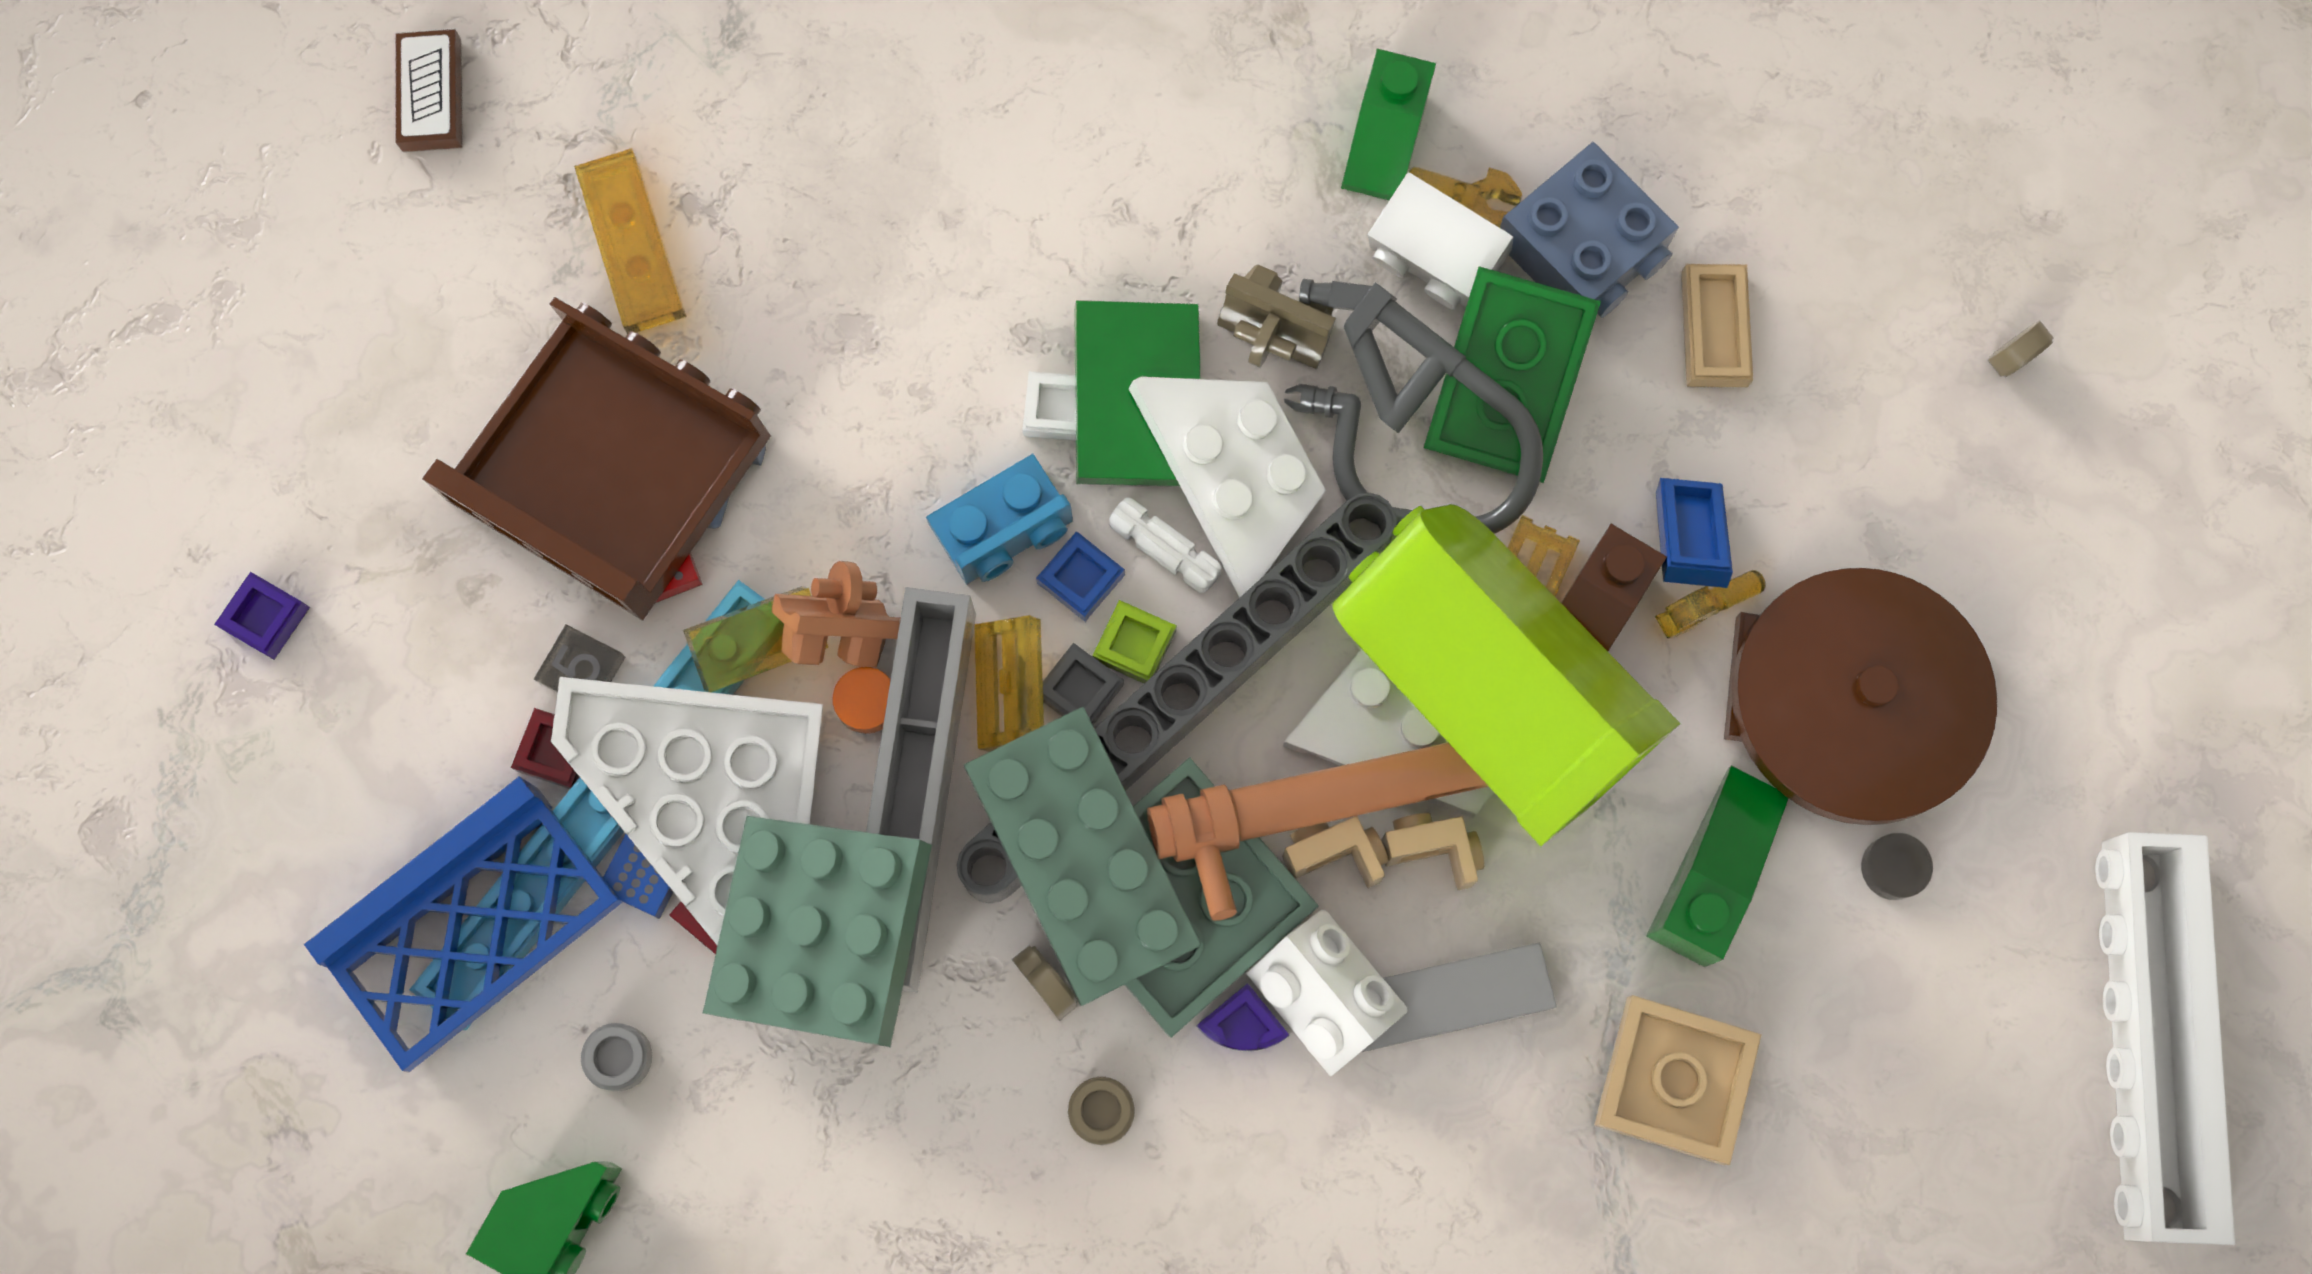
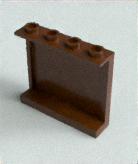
M554 297L550 302V306L562 319V322L454 469L436 459L422 480L452 505L643 621L771 435L758 417L761 411L760 407L744 394L731 388L725 395L708 386L711 380L692 364L680 359L674 366L660 358L661 351L640 334L629 331L627 336L624 337L611 330L612 323L593 307L580 303L577 309Z

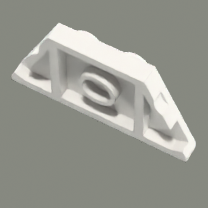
M1139 377L1132 381L1129 391L1240 598L1266 574L1326 492V489L1268 382Z

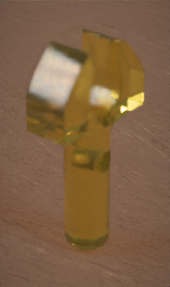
M1413 167L1409 171L1499 228L1503 217L1508 212L1494 210L1488 206L1486 201L1494 198L1517 206L1522 198V192L1506 172L1490 167L1486 178L1472 184L1420 167Z
M1750 570L1731 579L1728 588L1713 587L1709 589L1708 586H1705L1667 606L1665 608L1667 611L1656 615L1655 618L1667 639L1677 637L1692 630L1704 620L1720 611L1762 593L1766 588L1765 579L1757 570Z

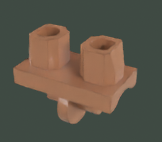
M838 561L830 569L827 579L814 578L811 584L812 596L774 595L771 612L784 623L782 652L794 663L819 665L824 659L828 636H840L837 656L845 663L858 667H877L886 639L898 638L901 617H889L887 615L884 604L880 600H875L877 596L876 583L862 581L860 569L854 562Z

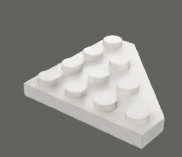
M560 677L551 742L718 946L746 816L810 824L823 704Z

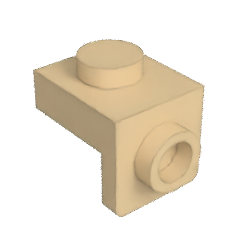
M1431 813L1409 815L1394 820L1392 822L1394 830L1385 832L1381 839L1389 859L1385 867L1448 854L1457 890L1471 888L1478 881L1476 871L1484 869V856L1476 831H1466L1463 816L1432 822Z
M1358 816L1330 828L1326 822L1296 830L1290 834L1294 844L1286 847L1282 855L1288 871L1296 879L1351 854L1367 888L1382 881L1385 874L1381 866L1389 862L1385 847L1373 827L1364 830Z

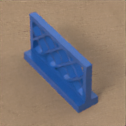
M520 776L304 944L317 964L329 969L404 1072H411L623 903L551 810L553 807L541 791ZM540 824H543L554 838L550 867L518 864L522 838ZM506 852L504 863L493 862ZM565 854L577 869L563 868ZM482 870L503 872L497 909L465 906L469 880ZM516 873L548 876L542 913L510 910ZM561 877L585 879L599 897L598 900L577 916L555 914ZM453 893L451 905L440 904ZM428 912L449 914L443 951L411 948L415 924ZM463 915L495 918L489 955L457 952ZM508 919L541 922L537 948L525 958L502 957ZM554 923L566 924L552 935ZM399 936L397 947L386 946ZM375 954L395 955L389 994L367 992L353 971ZM410 957L441 960L435 998L403 995ZM455 961L487 964L483 991L470 1001L449 999ZM501 965L513 966L499 977ZM375 1001L387 1002L385 1015ZM401 1004L433 1006L429 1034L409 1049L397 1033ZM447 1008L459 1009L445 1020Z

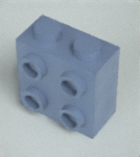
M1593 141L1503 217L1500 228L1513 236V246L1509 256L1536 283L1601 301L1597 314L1603 318L1614 310L1627 296L1628 291L1624 287L1639 274L1645 280H1648L1668 262L1673 255L1668 247L1679 226Z

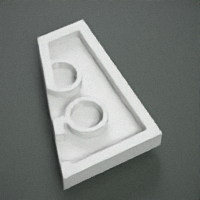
M1361 649L1288 736L1283 746L1305 754V752L1342 766L1448 742ZM1484 787L1426 801L1474 818L1494 792L1490 787Z

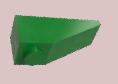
M1732 765L1728 767L1646 937L1703 967L1723 960L1752 901L1789 798L1773 786Z

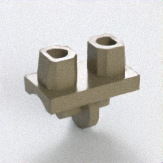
M1255 265L1245 277L1234 273L1226 287V297L1217 325L1234 332V337L1253 345L1248 362L1260 368L1270 352L1285 360L1290 361L1292 358L1317 369L1324 356L1336 320L1332 316L1333 308L1311 302L1310 305L1303 304L1279 293L1282 280L1277 272L1261 265Z

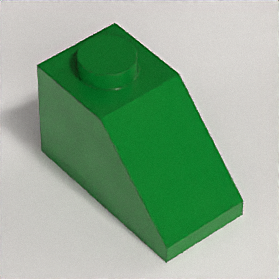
M1377 48L1362 100L1341 189L1388 201L1391 199L1408 173L1436 63Z

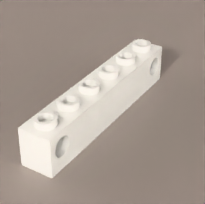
M2127 832L2102 842V850L2098 853L2095 866L2098 885L2104 889L2106 915L2100 923L2099 940L2102 951L2108 955L2109 981L2106 983L2103 992V1008L2107 1019L2112 1021L2113 1048L2109 1051L2107 1057V1076L2110 1085L2116 1089L2117 1116L2113 1119L2110 1130L2113 1151L2116 1156L2120 1157L2121 1185L2117 1187L2114 1197L2116 1218L2119 1224L2124 1227V1240L2235 1245L2207 835ZM2143 859L2151 864L2155 872L2154 885L2146 893L2144 889ZM2163 1189L2172 1196L2176 1206L2175 1217L2167 1226H2165Z

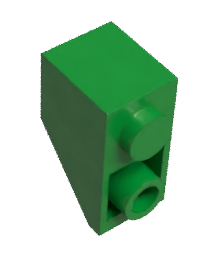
M594 1161L501 1191L466 1254L501 1274H575L586 1253V1249L580 1246V1243L593 1221L600 1224L609 1214L619 1196L620 1187L614 1183L622 1168L612 1162Z

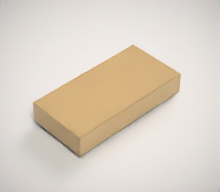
M1686 264L1681 272L1687 387H1749L1753 381L1747 264Z

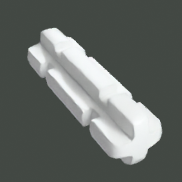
M1125 498L1119 503L1109 519L1110 526L1114 531L1127 540L1131 537L1136 539V547L1174 575L1181 572L1184 577L1182 581L1197 592L1205 593L1211 588L1221 573L1220 562L1205 551H1201L1198 554L1194 549V543L1157 516L1150 519L1147 514L1148 510L1134 499Z

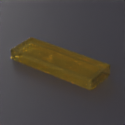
M627 149L574 166L621 322L626 333L628 334L629 331L637 333L687 317L638 159L633 149Z

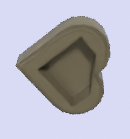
M1029 945L1011 959L1059 1021L1077 1007L1076 1003L1078 1001L1075 995L1035 946L1031 947Z

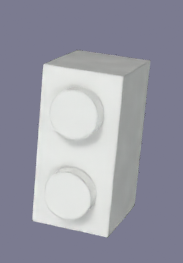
M1410 172L1406 174L1367 234L1370 248L1376 251L1372 258L1377 264L1401 278L1404 277L1407 271L1428 283L1424 291L1431 298L1452 310H1455L1459 303L1466 307L1478 266L1498 272L1513 246L1512 235Z

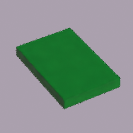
M1478 266L1454 347L1464 354L1467 360L1521 401L1533 416L1543 445V464L1540 482L1544 483L1601 301ZM1445 374L1423 448L1518 476L1521 449L1517 434L1512 425L1504 416L1457 379Z
M1076 300L1074 308L1076 484L1180 486L1130 393L1129 387L1132 381L1139 377L1200 379L1199 304Z

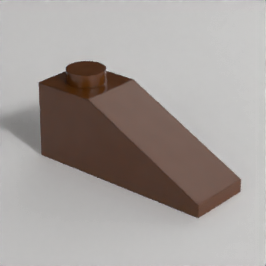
M1611 523L1595 546L1561 604L1609 651L1667 556Z

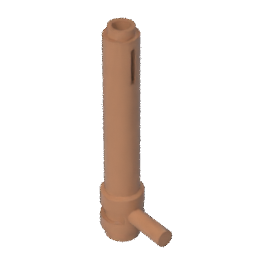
M1449 743L1232 790H1229L1225 784L1201 789L1200 797L1186 799L1183 794L1162 798V805L1147 808L1151 839L1158 859L1173 856L1175 862L1195 858L1211 920L1219 921L1228 919L1237 913L1220 852L1238 849L1240 841L1489 786Z

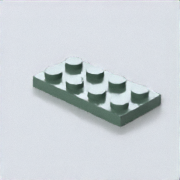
M1084 707L1076 709L964 764V769L1080 1006L1202 946Z

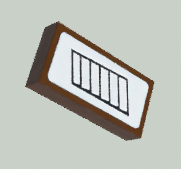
M455 29L395 33L396 144L402 152L462 148V62L460 36Z

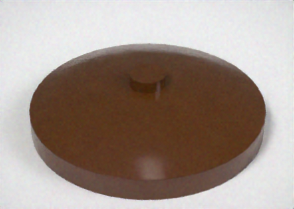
M1870 568L1833 570L1807 578L1783 592L1765 608L1746 633L1735 660L1732 676V704L1737 729L1750 758L1759 771L1777 790L1797 805L1817 815L1844 823L1860 825L1894 823L1915 817L1940 805L1958 792L1975 774L1984 760L1995 730L1997 717L1996 682L1991 662L1977 633L1966 618L1940 594L1911 578L1889 571Z

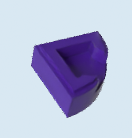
M1248 983L1196 1025L1213 1042L1238 1051L1266 1049L1282 1042L1289 1036L1288 1032Z

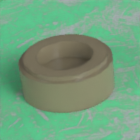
M2037 321L1999 348L1987 360L2001 377H2007L2047 349L2053 343L2052 339L2054 337L2041 321Z
M1094 1077L1084 1081L1075 1089L1069 1100L1068 1117L1070 1124L1079 1137L1091 1144L1108 1145L1120 1140L1129 1131L1134 1120L1135 1108L1131 1094L1123 1084L1112 1078Z

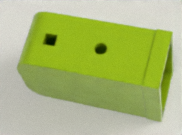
M1454 504L1426 510L1422 506H1418L1397 524L1392 531L1396 538L1380 554L1377 551L1373 552L1351 572L1348 578L1352 583L1333 602V611L1349 636L1517 816V822L1542 846L1594 805L1681 723L1659 700L1653 699L1479 519Z

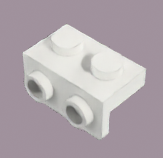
M1320 910L1287 935L1246 973L1330 1076L1334 1075L1374 1042L1408 1011L1406 1005L1325 910Z

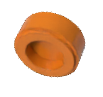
M859 667L845 673L835 685L832 697L834 710L841 722L849 729L858 733L869 734L882 730L891 679L884 672L872 667Z

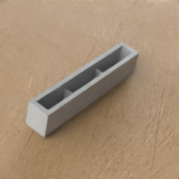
M909 587L905 588L866 832L919 839L932 844L902 991L918 993L976 612L970 595Z

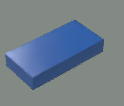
M1660 478L1656 490L1660 551L1667 556L1662 564L1663 582L1728 588L1733 570L1723 484Z

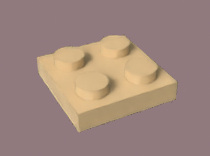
M1634 995L1627 997L1594 1126L1714 1163L1730 1165L1762 1034Z

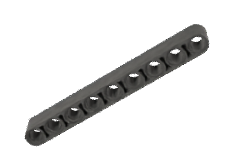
M1373 493L1357 494L1347 500L1095 728L1125 791L1333 603L1352 583L1348 578L1349 575L1366 557L1376 551L1380 554L1391 543L1392 531L1396 527L1397 520L1395 510L1389 501ZM1372 516L1379 523L1378 527L1381 530V536L1372 540L1360 539L1352 533L1349 524L1356 519ZM1310 560H1326L1335 569L1336 576L1326 582L1314 581L1306 575L1303 566ZM1275 600L1286 605L1291 616L1281 624H1270L1259 617L1256 609L1265 601ZM1220 642H1232L1242 649L1245 658L1236 666L1224 667L1214 662L1209 652L1213 646ZM1173 684H1186L1195 690L1198 700L1188 709H1172L1162 698L1165 690ZM1138 726L1149 733L1151 742L1143 751L1131 754L1118 748L1115 738L1120 730L1125 727ZM990 822L962 849L957 861V871L960 880L971 896L978 901L995 903L1008 898L1022 885ZM984 855H997L1006 861L1005 875L998 883L991 886H982L972 880L971 872L973 865Z

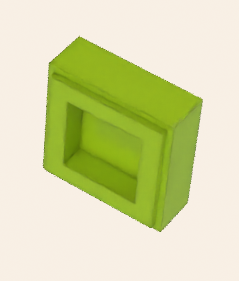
M1119 600L1092 657L1110 669L1141 683H1146L1157 673L1177 631V625Z

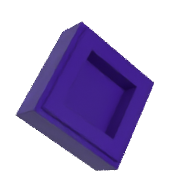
M250 572L214 625L275 660L310 607Z

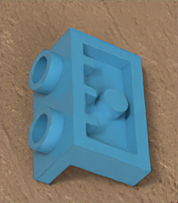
M1034 454L1022 459L926 516L930 528L966 585L977 578H980L982 582H986L998 577L1013 565L1012 557L1032 545L1037 550L1050 546L1065 535L1068 530L1066 525L1073 522L1071 504L1064 494L1059 495Z

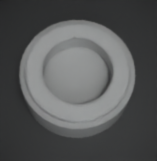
M621 1023L606 1024L596 1029L585 1041L581 1052V1065L586 1077L595 1086L610 1091H624L635 1087L645 1078L652 1063V1050L645 1035L638 1029Z

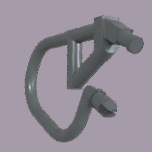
M1303 279L1299 292V301L1301 303L1310 305L1311 302L1334 309L1353 311L1346 320L1344 329L1379 418L1390 428L1399 433L1445 374H1448L1450 377L1453 376L1508 420L1517 434L1521 449V460L1516 484L1508 498L1500 506L1486 514L1475 517L1494 534L1514 523L1526 511L1536 494L1543 464L1541 435L1533 416L1524 404L1467 360L1464 354L1395 302L1397 298L1376 282L1373 286L1336 281L1314 283L1311 279ZM1379 322L1426 357L1398 395L1372 332ZM1298 384L1286 389L1285 393L1287 394L1302 393L1300 403L1284 398V403L1296 412L1322 413L1328 418L1338 414L1333 445V469L1337 484L1346 501L1357 494L1368 493L1357 476L1354 464V450L1361 409L1360 399L1354 394L1337 392V388L1332 386L1324 389L1313 385ZM1393 507L1397 520L1396 526L1412 510ZM1364 516L1365 519L1379 525L1378 521L1372 516Z

